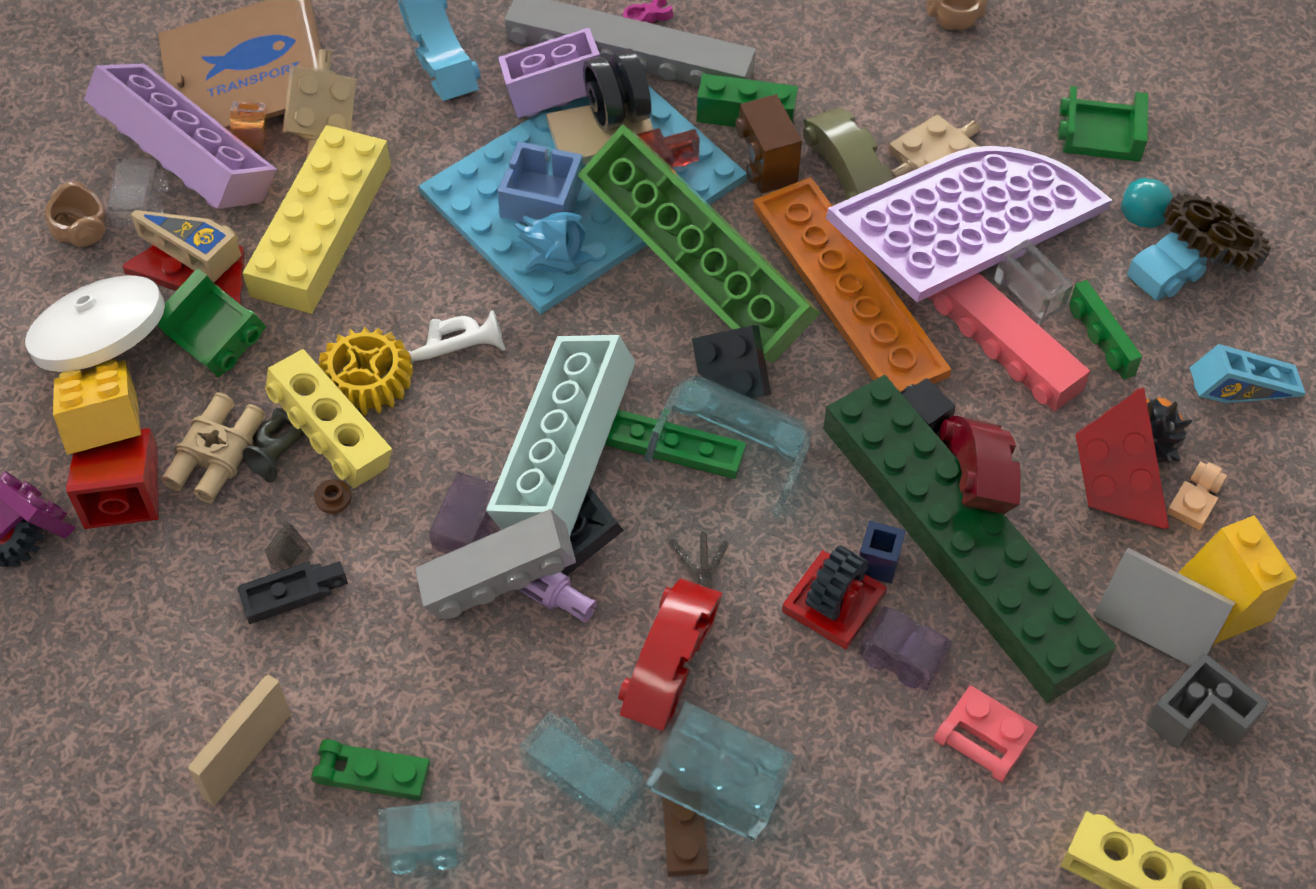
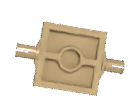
M326 49L318 50L317 68L308 69L292 66L289 72L283 132L299 135L309 141L306 159L326 125L351 131L356 78L338 75L331 71L330 65L333 52L330 50L326 51Z
M937 114L889 143V152L901 163L899 167L891 170L893 179L955 152L979 147L969 138L980 132V126L978 123L975 124V121H971L961 129H957Z

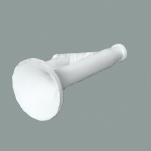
M492 310L481 327H479L476 320L467 316H458L444 321L432 319L429 324L427 344L408 352L411 355V360H413L411 364H414L416 361L431 359L477 344H490L502 351H505L506 347L502 341V333L494 310ZM459 330H466L461 335L441 341L443 335L456 332Z

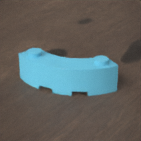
M397 0L407 33H410L413 41H417L419 47L415 48V53L423 69L427 70L430 77L434 76L436 79L431 81L436 94L445 101L479 90L477 80L480 79V72L478 66L463 51L453 32L445 9L448 8L447 1Z

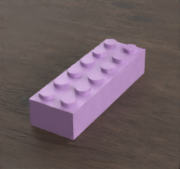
M145 64L96 65L84 100L95 109L98 115L107 118L117 126V130L120 133L129 136L139 144V148L142 151L151 154L160 161L164 169L173 172L182 179L186 187L198 192L206 199L207 204L216 209L247 206L264 201L277 171L275 167Z

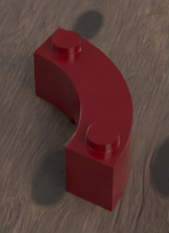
M952 416L943 421L940 427L939 438L959 460L962 471L959 486L960 491L963 492L962 505L1006 514L1019 506L1021 492L1020 463L1012 461V454L1016 444L1011 433L1002 430V425L962 416Z

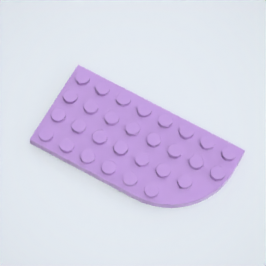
M976 147L950 154L828 208L826 219L911 298L919 302L1108 210L1111 199L1076 171L1046 156L1009 147Z

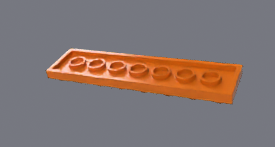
M812 177L753 200L754 211L873 381L886 375L901 393L907 386L911 384L917 385L926 378L935 384L950 377V366L875 263L826 219L828 208L832 207V204Z

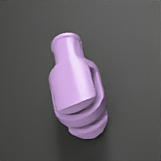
M561 572L543 576L530 582L525 588L519 589L520 592L551 610L560 607L584 623L592 617L595 612L593 608L597 607L595 600L572 588L570 578Z

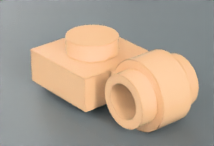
M1200 461L1190 481L1196 483V486L1184 481L1169 506L1167 514L1201 530L1218 500V497L1209 492L1217 494L1227 477L1226 474L1221 472L1222 468L1211 462L1205 464Z

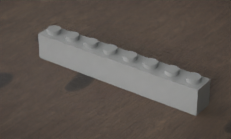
M513 0L504 19L507 39L521 45H537L590 28L600 57L603 56L609 63L612 54L632 49L639 58L644 72L658 75L665 80L675 79L687 82L698 88L700 87L702 73L751 80L755 71L756 48L554 0Z

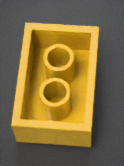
M110 359L95 365V368L85 371L62 372L58 378H54L53 416L67 455L141 435L138 398L126 360L117 362L116 359Z

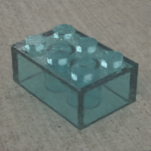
M685 701L671 724L644 787L754 841L769 822L794 754Z

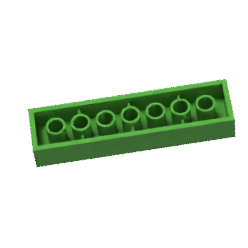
M621 125L579 172L578 176L732 330L759 325L766 361L774 363L820 314L788 280L649 145L625 125Z

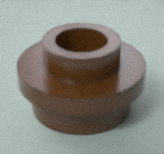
M337 479L321 483L314 493L316 506L321 511L330 514L342 512L349 506L352 499L349 486ZM331 492H338L335 497H327V494Z

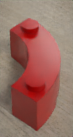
M682 578L675 583L673 588H665L659 604L660 610L646 638L631 679L625 678L618 695V700L623 701L620 716L664 731L672 722L689 676V669L685 668L684 665L686 662H691L696 651L699 652L705 638L712 629L722 598V592Z

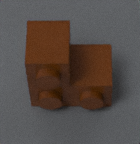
M775 94L740 104L739 119H736L735 123L739 137L745 138L748 144L750 164L746 166V171L750 183H756L761 194L797 183L802 140L778 95Z

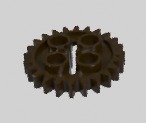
M1185 192L1184 195L1178 193L1176 197H1173L1165 209L1163 216L1167 218L1165 223L1171 226L1169 231L1179 234L1178 241L1187 242L1188 249L1198 250L1200 257L1205 256L1209 258L1213 264L1219 261L1226 269L1231 265L1239 272L1242 268L1250 272L1251 269L1257 270L1259 266L1261 267L1270 254L1271 247L1267 245L1269 240L1262 237L1264 232L1254 229L1255 223L1247 222L1244 220L1246 218L1245 215L1236 214L1233 207L1229 208L1223 205L1221 201L1216 203L1209 196L1203 199L1197 193L1192 196Z

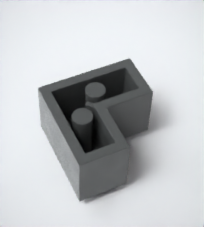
M1203 652L1157 702L1146 724L1177 749L1181 747L1200 724H1203L1234 749L1258 722L1269 702Z

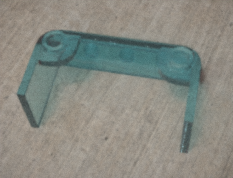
M689 376L677 383L652 431L644 461L651 463L676 411L686 415L701 417L775 449L779 455L794 462L772 513V516L779 518L812 442L813 433L810 426L799 418L704 377Z

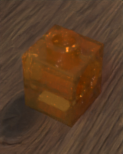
M233 102L230 109V132L256 153H258V150H264L266 103Z

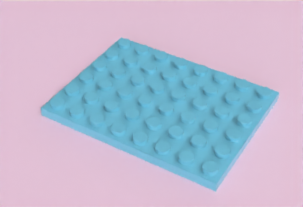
M649 86L652 107L650 122L658 140V149L654 151L709 205L747 181V173ZM587 96L572 100L566 106H553L544 109L539 114L529 118L418 185L419 193L540 314L546 312L647 246L585 182H583L572 213L582 217L583 220L577 221L588 231L585 235L581 251L591 254L593 259L574 270L551 272L535 269L527 274L525 267L531 257L528 255L530 250L516 246V243L522 241V239L518 237L521 233L514 225L519 223L526 227L529 226L523 222L500 218L497 191L506 169H509V162L517 142L547 147L549 175L553 176L552 151L556 147L547 124L546 114L590 105Z

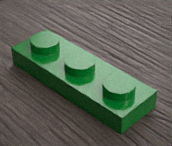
M1088 280L1076 283L1069 302L1072 315L1083 322L1087 328L1089 339L1093 344L1100 346L1105 353L1107 364L1112 370H1117L1123 380L1135 376L1143 356Z

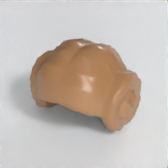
M987 0L926 1L927 14L935 17L939 25L945 30H966L972 27L977 19L984 18L986 13Z
M77 181L60 184L53 191L44 211L45 222L53 238L61 243L74 244L77 247L91 246L100 241L106 231L104 224L107 216L99 197Z

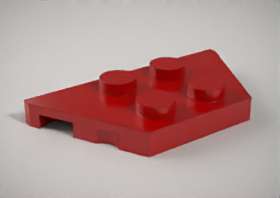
M154 245L128 260L122 266L124 273L127 275L148 278L156 285L177 291L194 272L193 269ZM239 246L241 257L213 283L242 305L241 295L244 280L245 253L243 247Z
M1141 387L1116 406L1108 409L1098 419L1076 432L1075 436L1088 507L1166 529L1169 528L1145 389Z

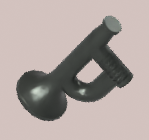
M277 407L273 410L272 417L257 431L256 440L261 448L251 445L243 450V458L249 469L263 477L268 483L273 482L277 478L276 466L282 454L306 435L301 428L297 429L293 426L282 436L272 438L271 436L285 424L293 426L287 416V412Z

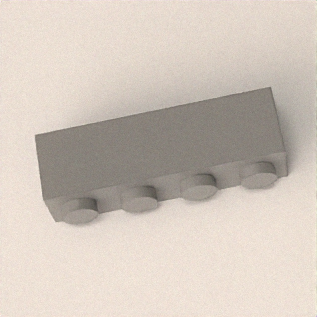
M548 509L416 567L415 570L423 607L438 619H452L459 616L462 611L478 604L490 603L497 596L508 591L525 588L530 582L543 576L560 573L564 567L576 563L566 523L551 509Z

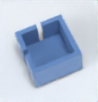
M518 141L509 162V169H506L497 191L500 218L525 223L522 219L523 216H528L532 219H543L553 213H572L584 182L578 176L579 172L583 169V155L553 149V176H551L548 170L547 147Z

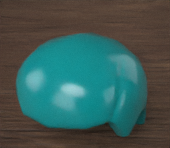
M1139 178L1132 181L1126 188L1120 206L1121 212L1129 222L1139 227L1154 228L1165 223L1167 218L1163 215L1173 195L1169 186L1160 180Z

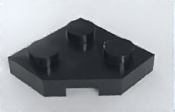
M759 325L692 338L698 373L732 401H742L771 395Z
M590 486L570 535L576 563L564 567L561 573L566 576L624 531Z

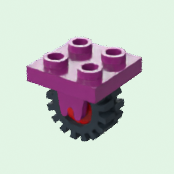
M7 471L0 475V566L9 568V565L13 567L20 566V560L28 562L32 559L28 554L29 551L38 552L40 547L34 544L36 540L43 541L44 535L38 533L41 529L66 539L76 527L64 519L68 514L64 509L50 500L46 502L41 498L43 493L25 480L22 483Z

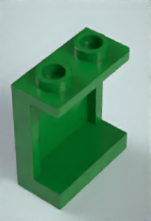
M1070 86L1068 96L1061 98L1059 116L1065 117L1064 121H1060L1058 129V140H1063V153L1141 162L1148 137V93L1135 92L1132 105L1077 99V86Z
M198 268L165 302L164 313L156 325L166 336L218 378L235 366L238 358L250 345L258 341L261 333L266 329L265 324L254 312L247 310Z

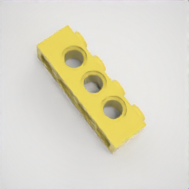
M304 349L268 368L265 385L268 397L273 403L280 404L287 412L291 424L297 429L301 428L308 436L313 449L328 459L333 471L341 480L345 479L355 489L389 467L392 448ZM342 444H349V445H352V446H351V447H348V446H344V445H342Z
M1087 811L1060 865L1104 889H1241L1233 885L1228 877L1216 872L1209 873L1193 865V862L1188 857L1179 853H1169L1155 846L1154 842L1148 837L1137 833L1131 834L1117 827L1110 818L1100 814L1093 815ZM1111 849L1116 851L1120 855L1121 861L1110 859L1104 850ZM1147 868L1155 871L1160 880L1156 881L1148 878L1143 869Z

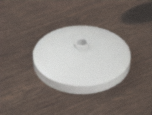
M118 276L100 280L67 294L48 307L29 328L25 345L35 364L45 370L66 372L88 368L122 354L145 338L160 321L164 313L165 302L157 285L148 278L141 276Z

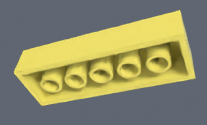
M329 125L325 126L243 271L249 297L310 314L314 312L391 167L387 140Z

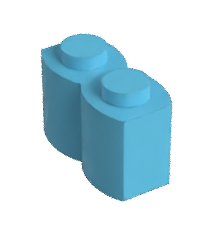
M1173 232L1162 238L1156 245L1149 246L1132 259L1127 276L1155 301L1161 300L1165 296L1173 297L1183 284L1189 280L1192 282L1197 281L1207 269L1205 264L1208 258L1205 256L1200 257L1199 251L1196 249H1188V243L1178 241L1179 234Z

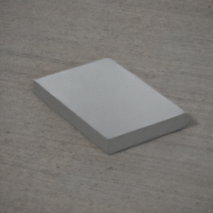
M1127 548L1093 616L1191 666L1203 652L1208 654L1235 602Z

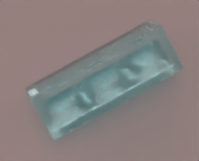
M549 711L519 745L521 761L614 830L644 795V779L640 770L627 761L624 763L618 761L611 755V751L604 743L597 739L589 740L580 733L578 726L565 716H562L560 719Z

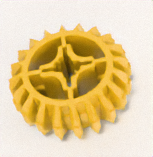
M364 326L362 332L355 333L350 328L349 336L343 337L337 334L336 343L327 342L326 352L320 353V364L317 365L355 408L361 409V413L365 417L369 408H375V411L379 414L383 404L393 408L395 404L394 398L403 400L404 390L410 389L413 374L411 355L408 349H405L402 340H396L392 332L383 335V332L378 327L371 333ZM389 367H391L389 373H388L384 378L381 379V377H382L385 373H387L386 369H388Z

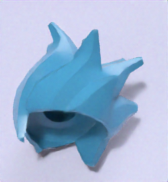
M558 212L543 219H532L528 216H523V221L529 227L519 223L514 225L521 233L518 237L522 239V241L516 243V246L530 250L528 255L531 257L525 267L527 274L535 269L566 272L574 270L593 259L591 254L581 251L585 235L588 231L577 221L583 220L579 215Z

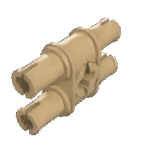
M216 392L204 413L191 421L192 426L182 442L175 446L176 456L161 477L163 484L174 491H181L195 467L202 466L208 468L195 487L194 492L198 499L212 504L227 479H232L237 475V468L243 460L244 448L251 445L254 446L253 437L266 419L265 412L256 405L248 404L234 427L223 426V422L234 407V402L226 394Z

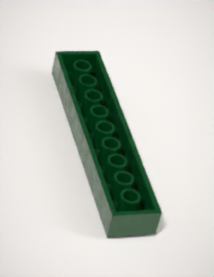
M886 375L826 406L824 431L1047 704L1109 665L1117 646L1009 519L1001 513L962 505L963 492L960 491L959 487L962 471L959 461Z

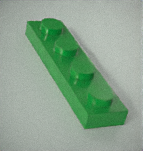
M619 409L605 442L606 446L732 479L737 478L746 451V442Z

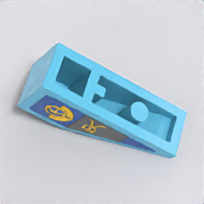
M1221 344L1215 346L1190 367L1194 387L1199 397L1223 403L1300 397L1306 394L1296 365Z

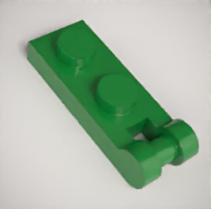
M329 739L321 741L318 751L319 756H321L319 765L314 766L311 780L314 783L421 801L430 768V760L428 758L348 746ZM336 760L347 762L344 772L334 769Z

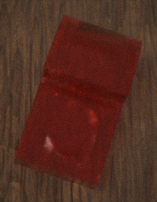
M660 128L637 134L672 169L673 167L699 161L700 138L696 129L667 137L663 136Z

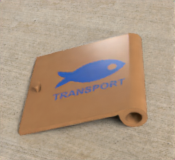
M265 0L158 33L165 81L228 131L284 114L290 67L317 68L318 50L321 49L311 0Z

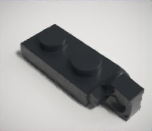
M310 561L238 585L237 589L250 625L319 601L331 595L330 590L348 584L340 561L323 567L321 563L311 565Z

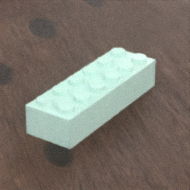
M620 335L557 336L486 509L500 530L551 509L566 523L570 537L636 363Z

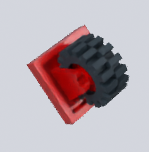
M840 545L830 554L824 550L820 552L782 604L781 612L847 650L886 595L887 587L865 575L868 568L867 564L869 563L866 559Z

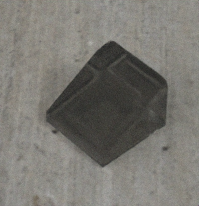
M286 523L266 547L265 552L270 567L279 572L305 563L312 555L313 550L291 524Z

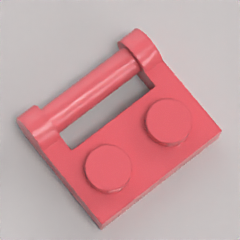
M969 685L950 715L939 727L933 740L943 747L948 744L993 773L992 777L1003 783L1036 733L1038 726ZM958 726L962 727L1004 753L1005 756L1000 759L955 731Z

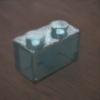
M460 800L378 809L380 858L384 870L391 869L393 873L406 874L415 871L416 866L432 865L436 869H449L455 867L457 862L466 861L464 817Z

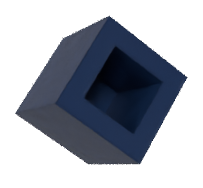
M873 521L868 522L859 556L869 562L865 575L875 580L893 583L906 530Z

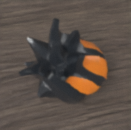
M1156 397L1153 400L1146 399L1157 462H1179L1181 458L1178 454V449L1183 446L1187 434L1184 428L1188 427L1192 420L1183 419V416L1177 410L1178 404L1176 401L1172 403L1168 399Z

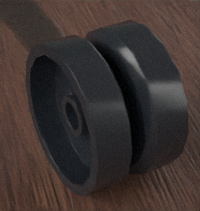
M632 49L612 54L610 63L603 56L584 62L583 77L586 94L594 118L601 130L605 132L621 127L624 118L631 124L650 119L652 107L648 82L641 62Z

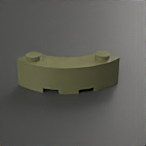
M835 108L803 119L805 125L803 136L806 144L811 147L812 151L823 156L835 171L844 188L846 201L893 180V176L888 164L882 165L875 154L878 145L867 128L859 129L854 123L856 121L855 115L845 109Z

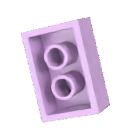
M590 28L498 57L517 118L523 116L532 117L544 109L553 106H566L572 100L587 96L583 77V65L587 60L600 57Z

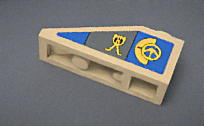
M135 210L131 213L139 237L194 271L197 268L200 269L212 282H215L241 257L237 242L238 237L226 225L220 226L206 218Z

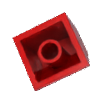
M151 428L141 429V435L73 453L66 484V493L84 529L159 520L158 446Z

